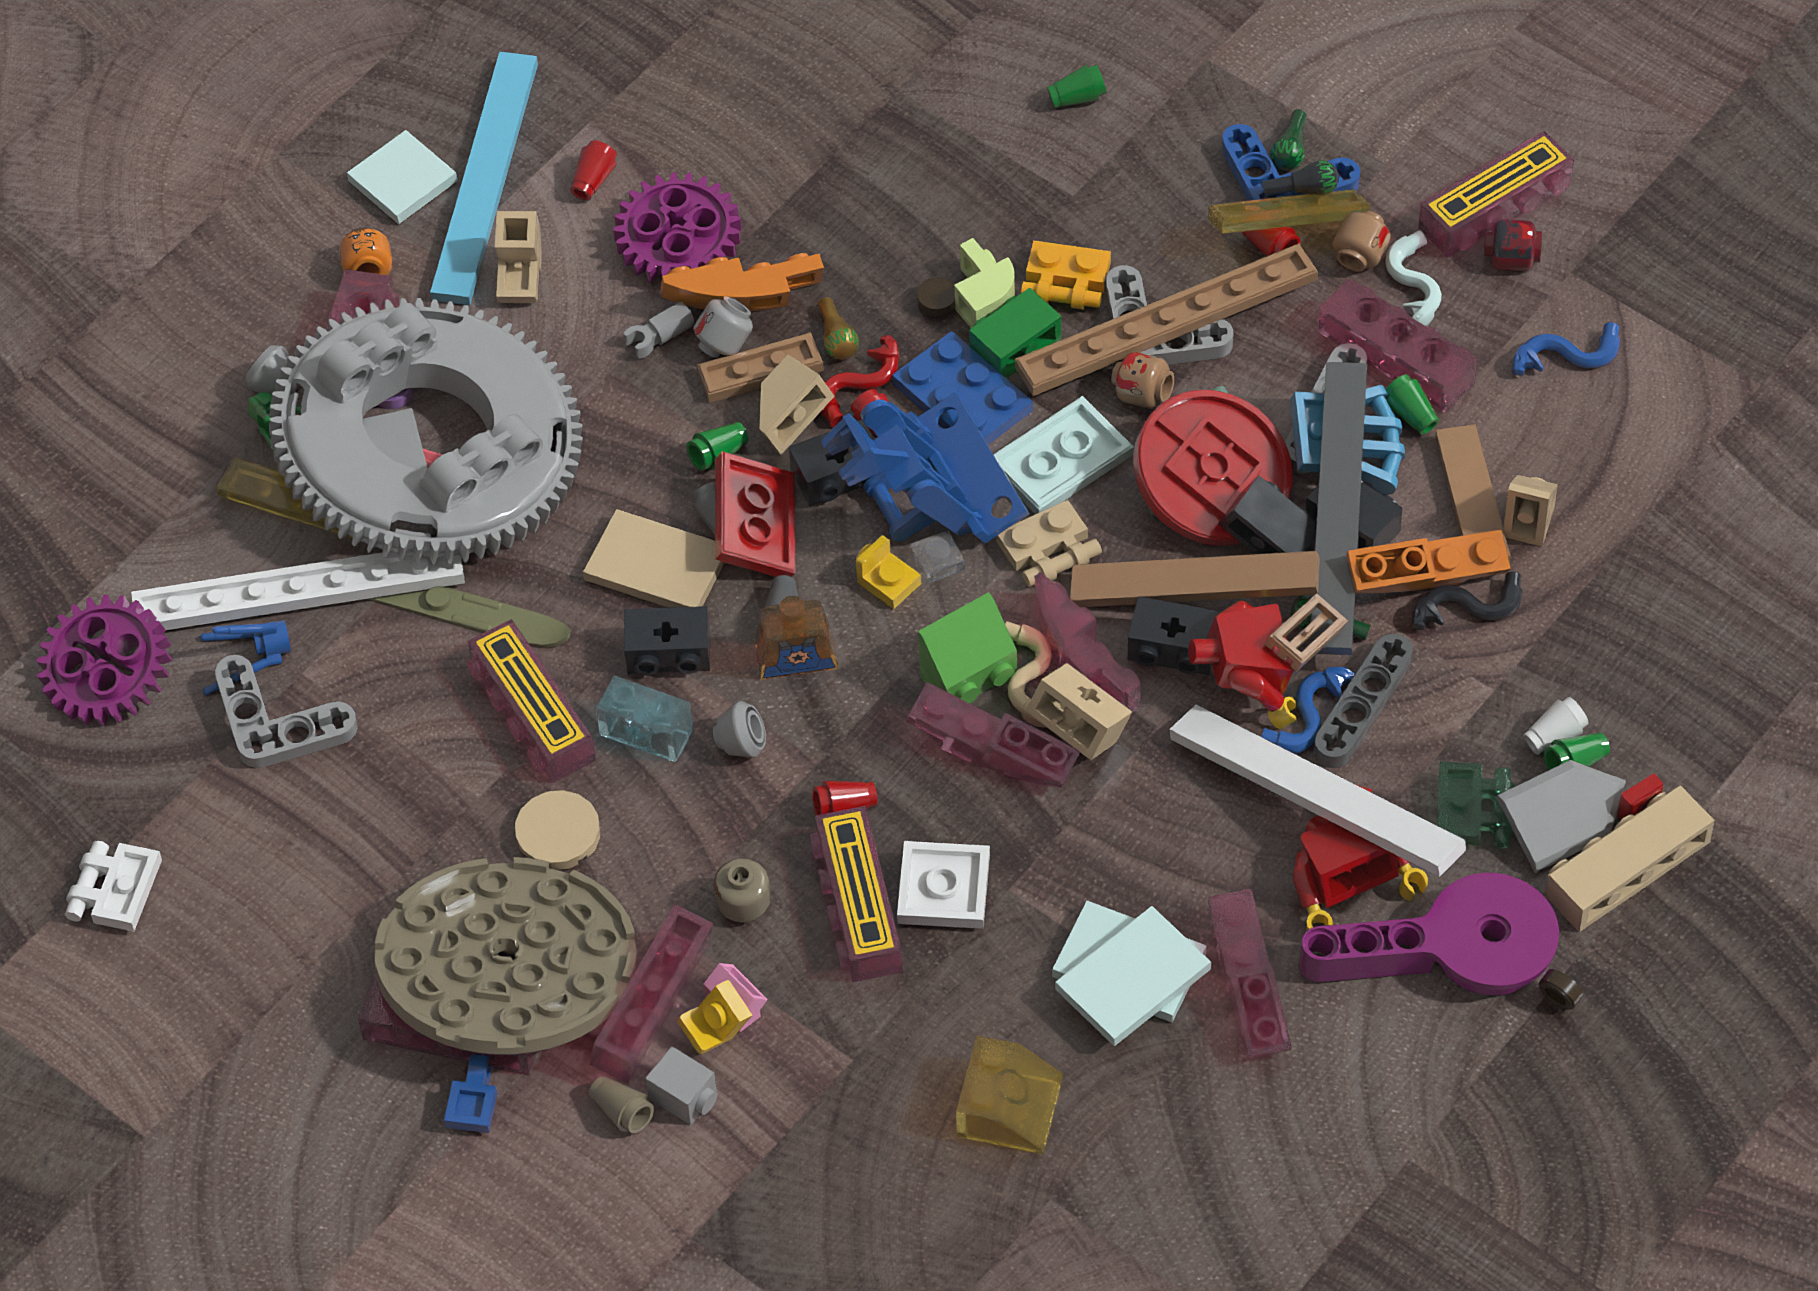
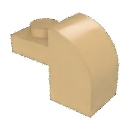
M497 211L495 250L498 257L497 301L498 303H537L539 273H541V232L537 212Z

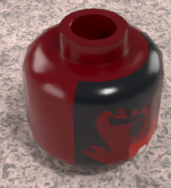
M1501 219L1496 222L1493 232L1485 233L1484 256H1492V265L1496 270L1527 272L1531 270L1534 263H1540L1542 231H1536V227L1531 221Z

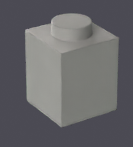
M673 1046L645 1078L649 1100L689 1125H692L700 1114H707L714 1106L718 1096L714 1072Z

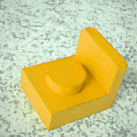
M884 535L879 537L873 544L865 545L857 555V583L893 610L921 585V574L890 552V540Z
M726 980L716 985L698 1007L682 1014L677 1019V1023L699 1054H704L731 1040L752 1017V1013L730 981Z

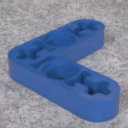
M1235 124L1228 127L1223 133V156L1253 212L1260 218L1275 220L1348 197L1359 188V165L1349 158H1335L1328 162L1337 168L1339 175L1341 174L1342 177L1339 176L1338 185L1331 193L1327 195L1296 194L1292 191L1269 196L1271 201H1277L1276 203H1271L1268 199H1264L1262 181L1291 176V173L1279 176L1257 133L1250 126ZM1235 141H1239L1241 145H1246L1245 155H1243L1241 146ZM1255 166L1262 168L1265 173L1260 177H1250L1244 171L1249 167Z

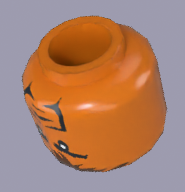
M360 227L344 236L340 243L339 254L341 268L347 279L361 286H371L387 278L392 269V254L389 241L381 231L371 227Z

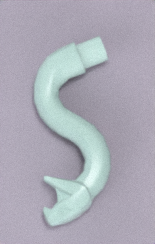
M1421 230L1408 237L1405 235L1396 240L1389 247L1385 259L1387 271L1394 280L1406 286L1419 288L1425 293L1424 301L1403 304V310L1413 315L1412 318L1406 319V324L1411 330L1425 328L1433 320L1434 312L1440 305L1442 295L1439 285L1433 278L1420 272L1408 270L1402 266V262L1406 257L1414 254L1415 250L1427 244V239Z

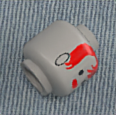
M724 296L722 300H711L693 328L695 335L700 340L698 347L714 358H718L720 354L731 356L738 353L753 328V323L749 318L751 312L743 304L731 297Z

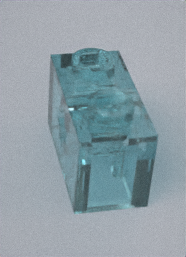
M615 675L596 707L601 736L674 762L677 761L694 730L690 702Z

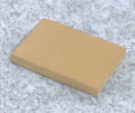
M616 509L586 565L583 575L585 581L668 608L703 606L725 562L715 560L714 540Z

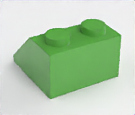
M989 592L918 631L920 678L947 712L958 706H966L972 703L979 694L994 686L1006 684L1017 671V649Z

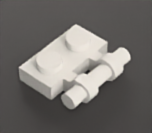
M94 841L89 853H85L80 862L81 874L77 884L70 887L66 898L69 904L65 916L72 921H80L85 909L93 907L91 913L93 923L134 932L162 861L160 851L119 843L114 857L106 856L109 850V846L106 843ZM106 875L102 888H94L97 878Z

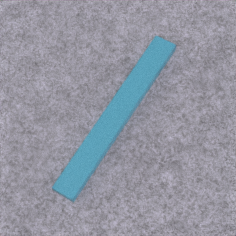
M499 52L430 291L432 301L437 299L439 302L448 303L451 301L455 304H471L537 70V56Z

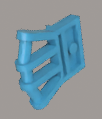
M1378 385L1366 389L1365 405L1372 407L1376 416L1365 415L1364 432L1378 433L1379 436L1383 437V441L1363 440V457L1381 458L1384 462L1380 469L1362 461L1361 479L1372 484L1377 492L1389 495L1396 491L1398 485L1396 474L1400 461L1405 458V448L1399 441V435L1402 433L1401 420L1395 418L1386 401L1388 394L1384 386ZM1295 391L1290 398L1297 468L1298 471L1320 472L1324 394Z

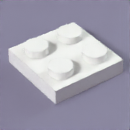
M904 841L897 923L984 929L990 846Z

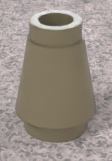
M600 1076L590 1087L589 1096L620 1131L638 1133L652 1119L654 1107L649 1102L648 1095L613 1079H609L607 1076Z

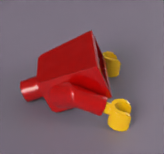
M1237 601L1214 617L1207 639L1190 640L1188 649L1191 664L1212 663L1216 684L1221 688L1234 689L1256 699L1268 709L1270 722L1276 728H1285L1296 721V716L1290 712L1295 709V700L1293 697L1288 696L1284 698L1282 695L1294 671L1290 667L1292 660L1288 657L1283 661L1278 656L1281 650L1276 646L1271 650L1265 645L1269 637L1283 625L1278 604L1253 607L1245 601Z
M1315 816L1310 819L1306 825L1305 832L1300 837L1302 850L1295 856L1293 882L1302 909H1307L1309 913L1306 932L1313 928L1312 925L1320 922L1326 926L1333 925L1332 917L1326 911L1321 910L1319 904L1324 903L1328 908L1399 876V873L1402 876L1399 893L1408 901H1411L1415 894L1409 882L1416 883L1422 893H1424L1428 885V877L1423 870L1411 868L1409 861L1321 816Z

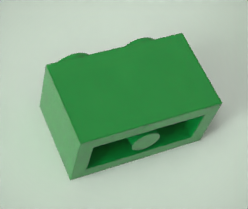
M1028 288L1020 295L1010 297L1000 309L988 317L980 318L969 330L970 347L1005 378H1009L1017 372L1015 368L1016 358L1062 340L1061 315L1031 288Z

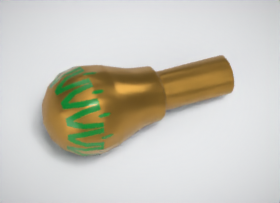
M829 297L822 298L818 302V307L824 319L823 339L825 350L832 358L838 360L849 359L856 353L859 347L858 335L839 316L833 300Z

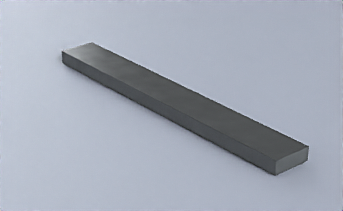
M1326 362L1315 551L1318 552L1320 557L1318 595L1345 617L1348 622L1343 630L1317 654L1352 655L1355 590L1346 552L1358 549L1367 363ZM1318 608L1312 612L1311 622L1322 613ZM1331 619L1310 636V644L1334 623Z

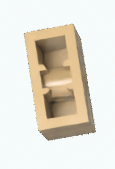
M1067 663L1041 680L1026 709L1027 713L1090 760L1116 744L1132 714L1131 710Z

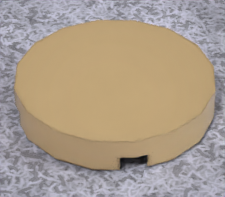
M565 790L545 792L532 798L520 810L515 822L516 841L521 853L523 852L528 858L549 861V868L555 870L569 869L578 865L579 860L583 859L586 855L588 858L595 851L600 839L599 817L593 805L579 794Z

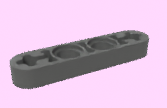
M1396 633L1387 634L1376 642L1317 732L1314 753L1317 761L1323 766L1339 768L1350 761L1409 670L1412 662V644L1403 635ZM1394 650L1399 651L1400 656L1395 655L1389 663V669L1385 668L1386 654L1391 655ZM1369 678H1376L1381 680L1385 687L1379 692H1370L1362 686V683ZM1348 709H1358L1364 713L1365 718L1358 723H1351L1346 721L1342 714ZM1338 731L1342 733L1341 748L1336 747L1333 751L1327 750V745L1332 746L1337 740Z

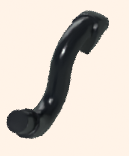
M1507 572L1505 574L1504 586L1501 588V598L1498 603L1492 605L1481 602L1469 591L1458 586L1444 585L1431 589L1424 598L1417 602L1412 613V627L1415 630H1424V623L1426 622L1444 625V620L1437 606L1446 601L1459 604L1468 613L1482 620L1494 621L1504 619L1512 615L1520 606L1523 594L1521 588L1522 576L1518 572Z

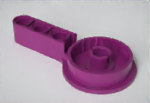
M1478 873L1460 878L1447 886L1438 895L1430 911L1422 917L1317 926L1309 929L1302 938L1298 968L1305 978L1315 982L1431 973L1433 962H1438L1444 973L1459 986L1483 995H1504L1526 987L1548 968L1557 950L1559 925L1550 903L1530 884L1506 874ZM1486 937L1494 938V939H1496L1498 942H1490V941L1486 940L1485 938H1486ZM1398 945H1408L1413 949H1403ZM1364 948L1369 952L1361 953L1359 951H1356L1355 949ZM1313 952H1322L1327 956H1316Z

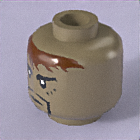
M739 858L728 861L716 873L713 885L715 901L718 910L725 918L734 922L745 923L756 920L765 913L770 904V883L766 870L759 863L751 859Z

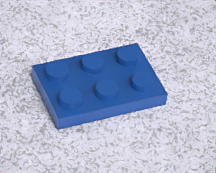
M952 331L892 375L893 385L923 412L928 411L956 392L988 445L1033 412V401ZM953 409L944 411L938 419V425L943 429L953 427L958 420V412Z

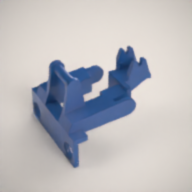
M956 392L919 417L912 411L907 414L904 413L892 402L888 403L880 399L866 405L860 414L864 424L876 433L877 438L875 440L868 436L865 429L850 413L845 415L821 440V444L824 449L828 450L830 455H835L851 446L855 450L852 452L853 458L839 471V475L846 481L848 486L869 478L864 483V491L867 496L873 497L890 525L889 533L894 541L905 540L914 533L938 521L959 536L972 531L977 538L987 543L1029 514ZM949 409L956 410L958 412L956 424L948 429L940 428L938 425L940 415ZM892 488L896 494L902 490L908 494V499L915 507L903 517L888 489ZM1001 498L1010 499L1012 502L1010 513L1003 518L993 517L991 513L993 504Z

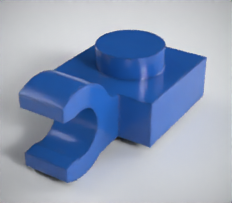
M471 1054L466 1082L452 1081L444 1117L446 1128L489 1133L498 1094L496 1086L488 1085L492 1067L488 1066L489 1056Z

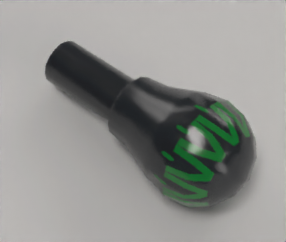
M1318 160L1298 171L1292 172L1291 176L1262 181L1264 196L1292 191L1296 194L1327 195L1337 187L1339 173L1332 163Z

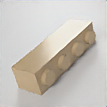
M1681 785L1668 794L1665 792L1660 793L1650 801L1645 810L1636 816L1631 814L1624 817L1616 825L1614 831L1604 838L1596 837L1589 841L1579 855L1570 861L1564 859L1558 862L1548 874L1545 897L1578 932H1581L1709 844L1715 820Z

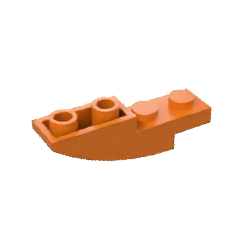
M799 253L790 256L785 262L770 265L768 262H762L749 267L747 271L743 272L739 257L730 260L726 257H718L708 261L705 266L692 269L687 266H681L670 270L667 275L662 276L660 292L664 299L676 303L682 301L686 306L705 309L707 304L713 299L722 300L724 296H727L743 304L749 311L769 310L787 306L790 290L821 283L824 266L820 253L808 256L807 253Z
M1501 529L1433 541L1422 538L1346 552L1355 593H1390L1432 589L1444 585L1453 586L1463 584L1468 579L1504 574L1511 569Z

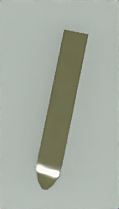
M436 586L426 590L367 599L489 635L509 625L521 644L533 647H556L567 641L571 635L569 627L555 618L448 587Z

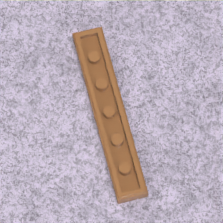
M1317 551L1073 565L1070 602L1073 608L1133 605L1137 603L1138 596L1167 602L1315 595L1318 594L1320 557Z

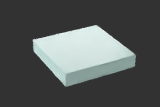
M407 130L347 172L348 181L398 224L458 181L456 172Z

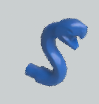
M1613 322L1604 324L1602 336L1599 338V348L1596 352L1592 353L1582 352L1570 341L1558 335L1541 334L1534 336L1526 341L1524 345H1521L1515 353L1512 362V373L1524 376L1525 369L1533 368L1542 372L1544 367L1537 353L1546 349L1558 352L1567 361L1581 368L1592 369L1607 365L1617 356L1619 351V325Z
M1329 667L1325 671L1314 672L1308 675L1300 683L1296 692V705L1305 723L1303 732L1291 734L1282 730L1281 732H1276L1264 728L1262 738L1293 754L1307 750L1315 743L1317 732L1321 728V719L1312 701L1314 692L1319 688H1327L1340 699L1343 694L1341 687L1349 684L1356 673L1345 667Z

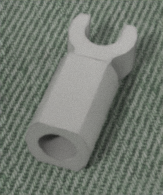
M680 301L647 320V324L644 326L635 325L626 329L623 333L624 342L628 346L635 341H643L635 346V353L638 359L645 358L650 355L656 344L662 345L695 325L694 317L687 306Z

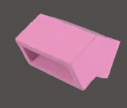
M719 963L703 984L705 998L716 985L729 980L752 1013V1017L739 1030L741 1032L761 1017L760 1009L768 999L733 964Z

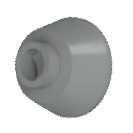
M271 345L259 356L245 377L248 389L258 393L268 392L271 394L275 391L276 379H280L281 368L287 366L289 354L285 347Z
M740 701L731 706L718 717L717 725L713 727V737L717 747L721 750L724 749L728 755L753 758L757 757L765 747L766 732L763 720L757 709L746 702Z

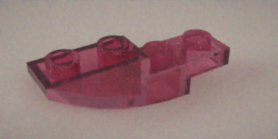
M1042 572L1035 575V605L1041 632L1049 642L1051 654L1059 668L1066 663L1131 710L1132 713L1139 709L1141 698L1140 680L1131 669H1123L1112 658L1110 651L1104 644L1096 642L1097 622L1093 614L1087 608L1076 605L1069 598L1066 590L1060 583L1056 581L1051 582Z
M926 682L906 722L943 740L941 749L961 759L1002 775L1045 786L1062 788L1080 754L1077 749L1007 713L1004 714L1002 719H999L929 682Z
M1252 889L1209 896L1208 904L1217 939V954L1234 1018L1248 1059L1291 1051L1292 1046L1273 966L1269 965Z

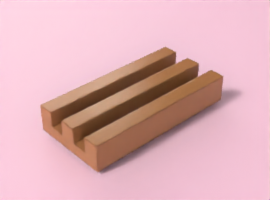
M1316 594L1269 637L1265 645L1271 650L1275 646L1281 650L1278 656L1283 661L1289 657L1293 661L1290 667L1297 672L1343 630L1348 620ZM1316 608L1322 611L1291 642L1285 639ZM1329 619L1334 622L1305 650L1300 652L1297 649Z

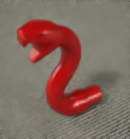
M890 335L880 338V344L882 345L880 348L867 350V356L882 364L878 371L869 374L843 372L833 375L824 381L833 393L834 398L820 413L827 419L831 427H835L844 417L840 411V405L835 399V393L843 388L875 389L887 384L892 379V375L896 373L899 362V350L896 341Z

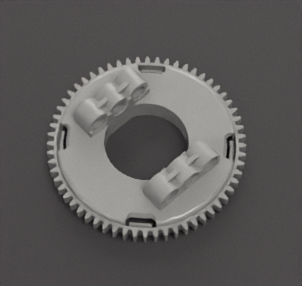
M401 298L398 308H394L389 300H385L384 310H379L374 303H370L369 313L367 314L360 307H356L353 319L343 312L341 313L340 324L333 319H329L327 330L318 326L315 338L307 335L304 346L297 345L295 357L289 356L287 358V366L281 368L280 379H276L275 391L272 393V405L270 406L269 414L271 416L269 435H271V448L274 450V461L278 463L279 474L285 476V487H293V499H302L303 510L313 509L314 521L325 518L326 530L336 526L339 528V539L348 534L353 537V546H356L360 541L368 544V553L374 547L383 549L384 558L391 551L398 553L400 562L405 555H412L415 557L416 563L420 561L421 556L430 557L433 565L436 563L437 557H445L448 564H451L453 556L460 555L463 561L467 562L469 553L473 552L479 559H482L487 548L496 555L499 551L500 543L510 549L514 538L523 542L527 536V531L536 533L539 523H547L549 515L555 514L559 504L564 502L577 473L583 437H581L582 424L579 423L581 413L579 410H575L577 399L570 397L571 385H564L565 374L556 373V361L546 363L548 354L546 350L535 354L537 345L535 340L527 344L523 343L525 332L521 331L513 336L510 334L511 323L500 328L497 326V316H494L487 322L483 320V310H479L475 316L468 315V305H464L461 311L457 312L454 311L453 302L451 301L448 302L445 309H441L437 299H433L430 307H424L421 298H417L414 307L411 303H407L405 298ZM303 387L301 415H296L298 392ZM432 388L450 393L469 404L479 414L487 431L470 438L460 450L457 448L452 452L441 455L427 470L401 464L377 448L367 434L363 417L368 410L404 389ZM554 425H556L557 428V444L555 453L551 452ZM397 520L430 524L437 530L436 538H431L430 533L412 532L397 528L395 532H391L390 526L391 523Z

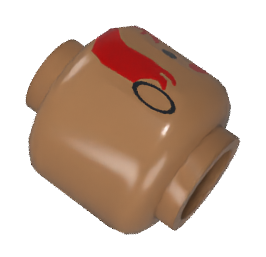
M1364 211L1363 213L1355 212L1348 214L1343 219L1332 242L1336 259L1342 266L1352 271L1360 272L1364 269L1374 268L1380 262L1390 243V231L1384 224L1383 218L1375 212Z
M1131 352L1122 362H1118L1115 365L1111 381L1116 386L1117 396L1122 402L1151 409L1156 408L1162 401L1168 400L1174 387V373L1170 371L1168 363L1163 358L1140 352Z

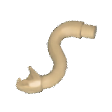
M1006 621L1005 625L1012 640L1016 641L1017 645L1030 648L1036 655L1033 661L1024 665L1012 675L1008 684V697L1011 704L1022 713V718L1035 727H1046L1026 712L1031 699L1025 695L1024 689L1029 681L1039 677L1049 667L1052 658L1051 647L1041 631L1025 624L1020 626Z

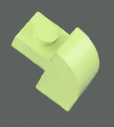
M974 238L960 244V268L967 276V279L954 285L955 310L968 326L972 328L980 318L990 316L1000 309L1010 297L1015 296L1014 268L1008 257L996 263L992 253L988 249L983 250Z

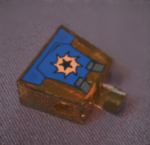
M787 596L780 602V605L766 606L761 609L754 641L760 680L839 668L833 632L819 600L803 601L798 596Z

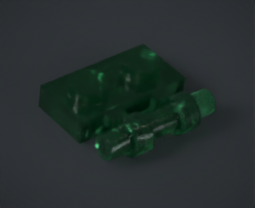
M1440 761L1437 826L1464 839L1465 845H1480L1481 831H1489L1493 834L1494 847L1499 849L1508 848L1510 846V835L1514 831L1496 796L1515 787V784L1511 781V770L1506 767H1499L1494 771V779L1482 778V764ZM1482 798H1490L1494 802L1493 811H1481Z

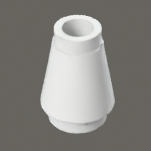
M1571 697L1563 701L1558 699L1523 734V737L1530 749L1539 755L1545 751L1546 747L1551 746L1552 741L1555 739L1575 737L1583 734L1582 729L1589 722L1584 711Z

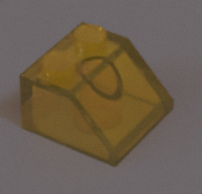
M977 1035L956 1110L957 1137L1044 1154L1063 1081V1073L1021 1044Z

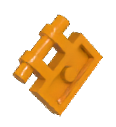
M1033 240L1026 269V281L1030 282L1023 281L1021 293L1031 288L1048 304L1049 301L1071 304V308L1084 310L1085 306L1100 308L1102 292L1105 290L1106 276L1111 264V251Z

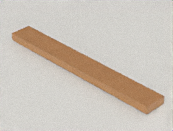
M1296 244L1016 358L1015 368L1032 396H1035L1121 361L1131 352H1143L1314 282L1318 279V271L1300 244Z

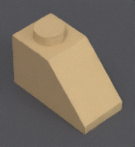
M787 354L761 383L759 430L774 450L782 455L834 398V395L818 373Z
M1517 475L1512 480L1508 489L1503 527L1506 538L1543 546L1555 507L1558 484L1550 483L1537 477L1529 478Z

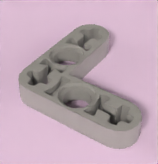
M1120 265L1108 272L1106 276V296L1111 320L1119 317L1123 312L1134 311L1147 305L1142 277L1138 270L1128 265ZM1120 282H1126V285L1129 287V296L1123 298ZM1221 319L1179 336V338L1187 343L1183 348L1172 349L1165 343H1162L1140 353L1163 358L1168 365L1222 358L1228 355L1233 348V328L1230 323ZM1217 335L1221 341L1214 342L1210 336ZM1195 336H1198L1199 345H1194Z
M229 655L217 664L215 675L239 756L247 766L253 768L266 767L344 744L356 735L358 727L355 712L350 705L340 701L269 720L249 660L240 655ZM237 670L240 674L243 690L235 692L233 681L230 678L229 672ZM243 703H250L258 708L253 717L244 720L236 717L234 712ZM340 717L344 727L336 729L332 719ZM318 721L322 731L320 736H317L314 725ZM294 727H304L309 731L308 737L300 743H292L286 739L287 732ZM277 733L281 745L279 748H276L273 735ZM259 740L263 751L254 753L251 742Z

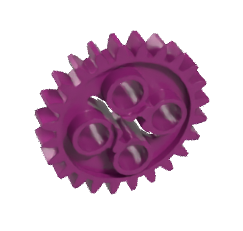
M672 172L670 181L664 182L659 175H656V185L651 187L648 183L642 181L641 194L630 190V202L621 201L619 203L621 213L615 214L616 227L613 228L618 254H623L625 266L633 264L636 276L647 271L648 282L650 283L658 276L667 275L670 270L677 267L687 266L692 269L705 266L708 261L718 257H735V245L741 242V219L738 214L737 204H732L729 192L721 194L719 183L708 188L706 176H703L695 183L692 181V174L690 172L686 174L684 180H678L676 173Z
M104 594L100 605H96L91 597H88L86 609L82 611L75 604L71 605L73 613L71 618L59 614L57 617L62 626L59 629L47 628L48 633L53 637L52 642H40L39 644L42 650L48 654L36 658V662L43 669V671L37 674V678L45 685L42 691L49 699H52L51 703L58 711L63 710L71 720L78 716L84 725H88L94 716L100 726H104L108 715H112L117 723H121L122 711L126 709L130 714L136 716L137 709L135 704L140 701L149 706L151 702L146 694L149 691L160 693L162 689L155 682L156 679L168 678L169 676L165 668L161 666V664L172 661V657L164 650L171 646V642L163 635L166 631L159 620L156 621L157 617L150 609L144 610V607L137 600L130 604L123 595H120L114 604L110 597ZM105 629L100 637L92 639L96 632ZM77 644H81L89 648L91 652H93L95 655L99 656L102 659H98L96 661L89 652H87L84 649L82 650L80 648H76L75 646ZM138 646L134 654L126 656L129 649ZM112 659L119 668L133 672V674L127 676L107 661ZM82 664V667L77 672L70 674L74 666ZM116 680L115 685L111 689L103 691L107 683Z

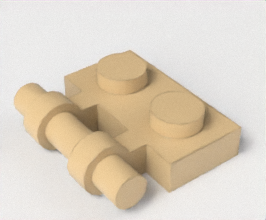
M1068 500L1022 520L996 536L997 544L1016 571L1029 565L1032 566V568L1022 572L1023 579L1028 587L1041 581L1044 584L1057 579L1058 573L1073 567V565L1089 564L1090 558L1102 553L1097 539L1090 540L1084 544L1081 543V541L1088 538V528ZM1061 550L1065 552L1052 559L1048 557Z

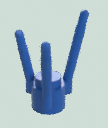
M285 620L263 624L215 626L212 629V633H203L200 636L202 641L253 638L257 655L265 653L266 656L251 664L254 673L268 666L282 664L281 654L291 652ZM238 671L230 674L233 683L241 680ZM217 681L203 688V694L209 695L218 691Z

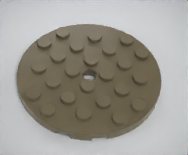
M514 857L513 863L488 864L487 858L477 859L449 866L432 873L409 887L396 899L395 908L387 919H382L375 939L376 978L385 1000L393 1011L416 1031L435 1041L462 1050L488 1054H520L553 1049L592 1031L606 1021L624 1001L632 986L637 965L634 927L620 902L605 887L592 878L576 870H572L570 874L549 868V861ZM501 951L515 954V959L512 960L510 956L502 957L496 954Z

